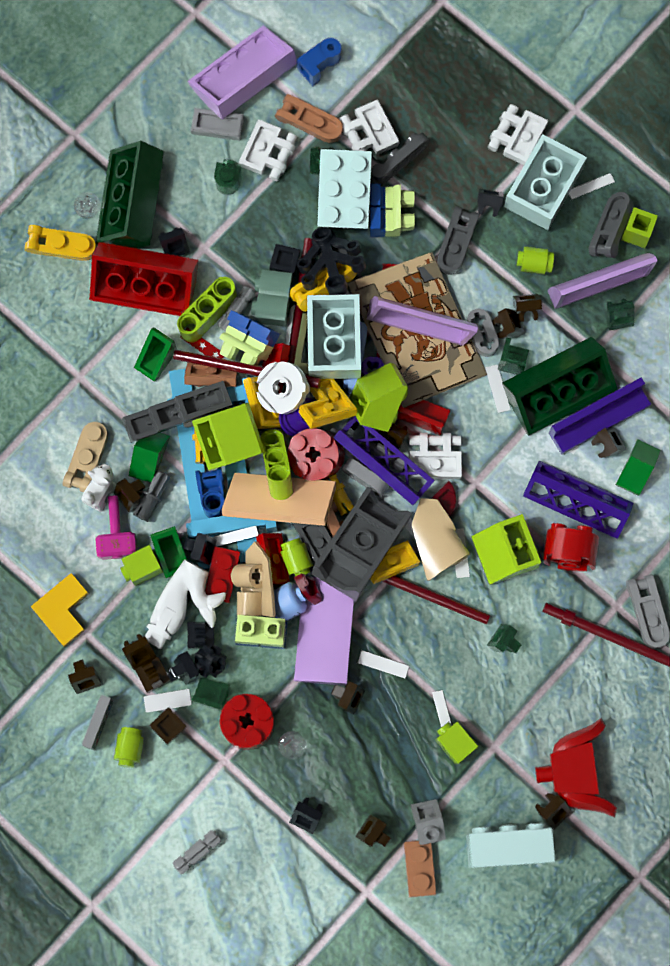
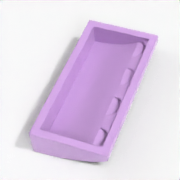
M262 26L188 80V83L201 100L218 117L224 119L296 65L297 60L293 48L265 26Z
M645 253L550 287L548 293L554 308L557 309L648 276L657 263V259L653 254Z
M377 296L370 300L366 320L462 346L478 330V326L475 323Z
M313 577L320 591L322 602L313 605L306 600L307 609L304 613L300 614L294 681L347 686L354 600L319 578Z

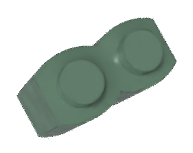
M262 270L261 277H256L255 292H259L257 301L253 300L251 315L255 316L257 322L286 327L291 299L289 292L293 285L292 273Z

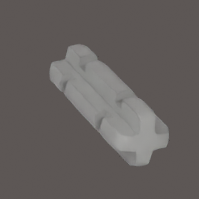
M244 286L239 292V297L234 299L225 312L226 316H222L218 322L222 330L226 331L230 321L227 318L230 311L233 310L243 314L248 307V302L251 303L255 297V292L249 287Z
M369 441L370 452L374 456L385 455V449L382 444ZM362 442L361 445L366 448V442ZM388 448V453H389V455H395V453H393V452ZM385 458L379 459L381 462L386 464ZM389 458V465L391 464L393 469L398 472L404 471V461L401 458Z
M213 830L204 835L205 839L203 841L201 839L186 850L184 852L185 856H179L173 861V866L180 874H184L190 869L189 865H195L210 852L209 849L211 847L214 849L221 843V839Z

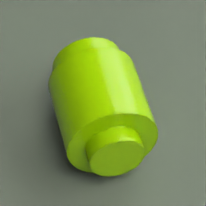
M524 246L523 251H518L516 266H521V272L551 273L554 252H548V249Z
M300 537L281 544L283 550L281 555L288 574L294 573L297 576L301 573L305 575L310 573L309 567H312L313 563L305 543H302Z
M121 727V733L117 734L114 760L119 761L118 766L134 768V764L140 763L144 741L142 730Z

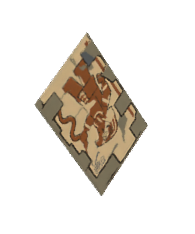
M432 252L347 283L352 295L359 294L360 313L384 365L394 363L408 386L407 397L401 402L403 408L487 375L471 339L462 346L366 320L370 300L374 296L462 320Z

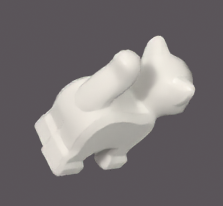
M106 464L88 471L92 480L81 498L84 504L99 512H102L106 506L105 498L107 494L113 493L116 487V483L112 481V468Z

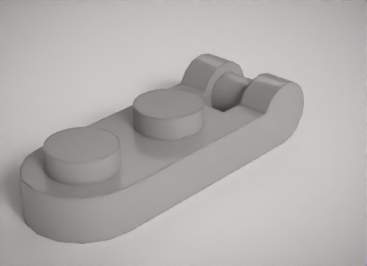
M653 575L644 576V579L637 581L635 579L626 580L627 590L631 597L644 643L653 649L663 647L669 641L670 632ZM646 589L649 596L640 597L639 591Z

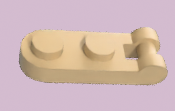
M90 422L84 426L68 471L64 476L63 486L68 488L73 486L80 488L81 492H85L92 480L88 471L99 466L108 441V432L103 424ZM78 471L86 473L83 479L76 477Z

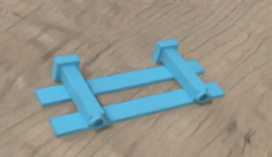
M186 368L169 371L172 398L167 399V401L192 391V385H185L184 375ZM244 383L236 387L226 388L232 402L231 408L248 403ZM183 425L178 426L191 514V523H186L188 539L194 538L196 540L197 533L214 537L252 526H257V529L266 528L267 533L277 532L276 521L225 516L208 518L205 515L195 473L197 470L205 472L204 464L195 463V441L192 440V435L195 434L194 426L187 428ZM245 459L225 465L228 489L234 473L247 474ZM256 536L237 541L238 551L240 552V564L246 563V551L254 542H257ZM198 562V566L201 568L210 569V565Z

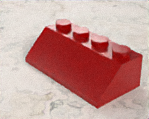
M99 242L92 254L89 300L181 316L192 304L197 279L198 259Z

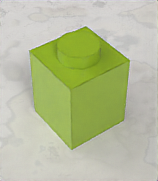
M634 207L621 240L645 248L658 216Z
M150 545L121 559L124 566L120 570L126 582L131 580L135 586L163 573Z
M448 721L437 731L440 736L435 741L454 764L460 763L478 747L458 722L451 725Z

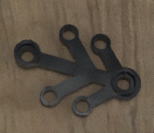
M319 227L312 233L311 242L313 246L297 262L300 273L305 274L301 278L302 285L305 290L315 289L318 286L317 277L326 267L329 278L326 280L325 286L330 295H345L348 285L345 277L339 274L336 263L350 266L355 273L364 271L366 263L364 258L359 256L362 251L361 246L357 240H346L336 237L335 232L329 227ZM332 247L345 249L347 254L335 252L332 250ZM322 250V256L315 263V265H313L312 261Z

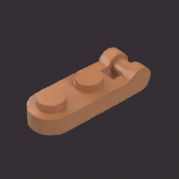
M289 94L285 96L282 108L278 109L274 115L278 121L285 124L288 123L327 143L338 141L343 133L342 123L338 118ZM292 109L298 110L296 115L290 113Z

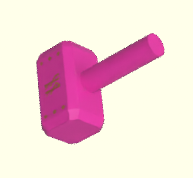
M109 496L110 534L98 535L95 539L97 557L102 560L122 559L138 551L135 533H121L118 496Z

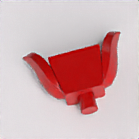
M601 717L595 723L560 738L553 747V753L549 755L550 766L535 767L537 783L553 782L554 793H558L568 806L604 813L615 818L617 807L610 801L595 796L599 794L593 744L589 742L601 735L606 727Z

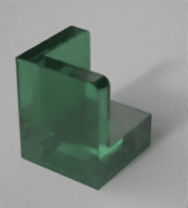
M506 337L498 370L518 375L525 369L529 350L510 345L511 338Z
M202 677L199 680L195 694L192 695L190 700L193 703L221 712L231 687L229 684L220 681L218 683Z

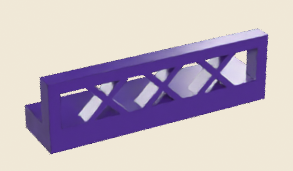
M642 377L552 425L549 435L561 455L598 435L597 432L602 429L614 427L650 407L651 403L642 390L645 385Z
M353 416L333 438L411 505L416 504L435 480L376 429L363 426L365 429V439H354L347 433L354 423L358 422L356 416ZM368 431L376 438H369ZM369 441H381L384 444L385 455L374 456L370 452ZM359 442H366V448ZM388 448H389L393 453H395V455H389V453H388ZM385 458V460H386V465H385L383 462H381L379 459ZM389 458H401L404 461L405 472L394 473L390 469ZM408 465L415 471L408 472ZM419 474L427 481L419 492L409 485V475ZM405 475L406 482L399 476Z
M538 461L523 494V497L616 539L619 538L634 504L542 461ZM534 482L544 485L548 493L539 495L532 492L531 489ZM566 495L570 498L572 504L563 506L558 503L555 496ZM588 505L594 509L596 515L587 517L581 513L579 507ZM612 516L621 521L617 529L607 526L603 518Z

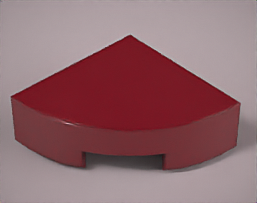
M448 481L431 499H437L450 517L456 506V494L453 485Z
M302 573L294 577L300 591L310 603L316 605L322 602L315 578Z

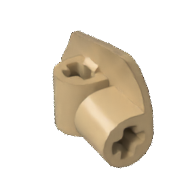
M421 498L411 526L426 579L430 581L448 567H453L466 559L470 553L456 534L453 522L437 499Z
M254 542L246 551V563L237 564L231 572L233 584L236 587H241V591L237 592V616L275 617L270 559L260 544Z

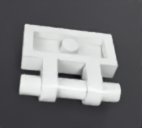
M378 100L355 109L358 119L351 121L348 115H344L339 119L343 126L344 135L348 136L352 143V151H366L372 147L375 154L379 155L399 146V140ZM362 128L367 136L363 140L360 139L357 133Z
M510 105L507 111L501 115V123L497 130L492 132L488 148L496 152L499 145L503 144L506 146L503 153L504 156L525 165L545 130L548 120L527 110L522 118L516 116L519 109L514 105ZM510 126L516 127L512 137L506 134Z
M258 119L239 160V166L260 175L263 174L265 167L271 168L272 171L269 178L273 181H278L280 175L284 174L287 168L286 162L289 155H292L296 146L294 144L297 136L288 133L286 140L279 138L281 128ZM274 148L281 150L277 159L270 157Z
M428 433L409 435V445L420 447V451H410L409 458L433 479H461V451H451V446H461V436H451V433H443V435H428ZM428 446H443V451H428ZM409 466V472L415 471ZM419 474L409 475V479H424Z

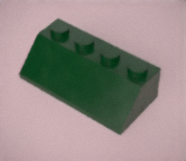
M137 141L110 150L96 244L103 242L136 249L150 245L156 214L157 195L160 189L161 170L163 168V150L144 141Z
M589 337L502 382L509 404L528 436L618 390L606 350L593 337Z

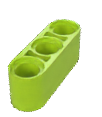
M228 277L216 279L179 317L177 326L183 340L191 343L198 341L225 314L238 296L232 279ZM228 288L231 290L227 295L219 294L222 289ZM206 306L213 307L210 313L201 312ZM188 324L196 325L192 331L184 330Z
M270 429L263 432L260 437L265 450L263 459L271 497L277 500H284L293 494L287 451L282 432Z

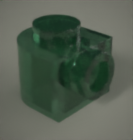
M225 159L223 163H216L214 172L215 185L217 190L224 195L234 194L240 187L242 168L237 166L238 163L236 161Z

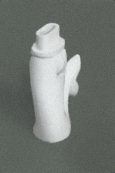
M184 559L162 591L151 615V624L146 626L149 630L145 637L149 643L162 649L167 639L171 640L172 638L169 634L173 635L180 629L186 615L188 590L193 603L199 609L202 617L211 628L214 627L216 622L215 608L223 603L226 593L211 595L205 593V585L209 575L208 571Z

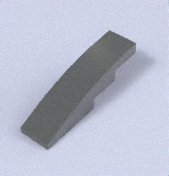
M224 381L176 396L174 399L150 406L148 409L124 416L122 420L132 443L230 407L232 402Z

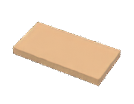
M234 473L222 507V515L225 517L325 526L335 494L336 483L335 481H311L302 478H292L293 494L287 499L277 500L270 495L267 475Z

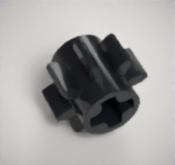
M203 645V648L195 653L194 665L203 677L207 678L210 674L216 678L218 674L225 670L227 656L221 653L222 649L213 645L210 648L207 645Z

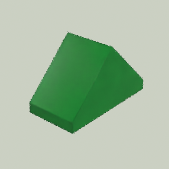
M151 328L134 368L152 381H156L172 360L174 351L177 350L175 341L156 328Z
M158 433L138 440L134 445L128 476L151 483L156 472H158L170 436Z
M637 439L615 485L639 496L655 467L661 450Z
M175 526L150 534L165 578L173 576L184 559L187 560Z

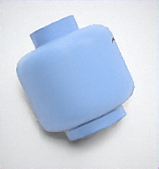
M287 582L274 589L276 618L288 621L305 612L307 609V599L297 584Z

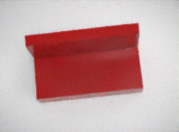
M422 400L404 408L400 404L397 419L441 435L450 410Z

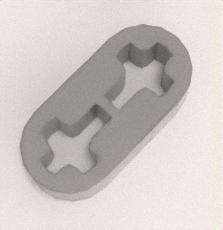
M474 309L468 314L467 321L473 322L475 316H478L479 319H484L482 323L483 330H480L478 326L477 333L472 337V341L478 354L490 357L496 353L499 340L489 314L484 309ZM483 335L486 336L488 342H493L490 350H487L486 346L481 347Z
M349 458L341 468L349 477L365 488L368 486L373 490L374 494L380 497L389 487L379 476L352 458Z

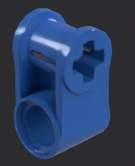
M218 467L217 470L207 472L195 471L198 492L205 515L208 518L223 516L222 507L225 501V486L222 468ZM213 500L221 503L214 510L207 507L208 503Z

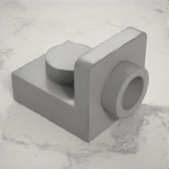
M437 799L411 804L419 844L424 845L445 840L443 819Z

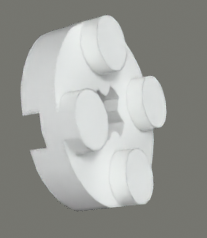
M271 363L261 371L257 383H259L257 398L260 404L266 410L286 415L296 411L303 404L306 395L310 391V385L306 380L304 372L292 363ZM279 382L286 383L285 393H278L280 389L278 386Z

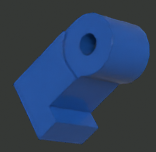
M332 37L326 38L297 59V70L312 87L320 81V72L328 66H334L339 63L341 59L340 42Z

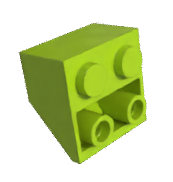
M394 363L384 365L358 378L349 399L357 408L356 418L359 424L388 432L391 425L397 420L399 406L408 394V386Z
M249 402L192 421L208 470L265 452Z
M523 514L498 522L471 536L489 585L535 570L541 564Z

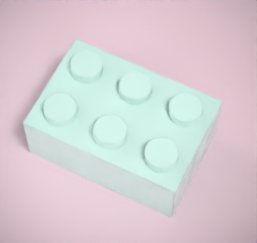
M542 134L507 194L504 207L548 230L583 170L587 157Z
M321 149L317 226L368 229L372 151Z
M359 294L307 295L309 376L321 379L361 378Z
M545 823L525 825L526 830H518L517 825L499 827V832H490V827L472 829V834L466 835L468 868L555 862L552 828L545 829Z

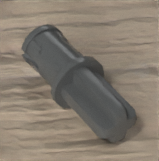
M161 471L156 472L147 491L142 492L144 495L133 513L134 516L148 522L158 502H161L159 498L170 480L167 474Z

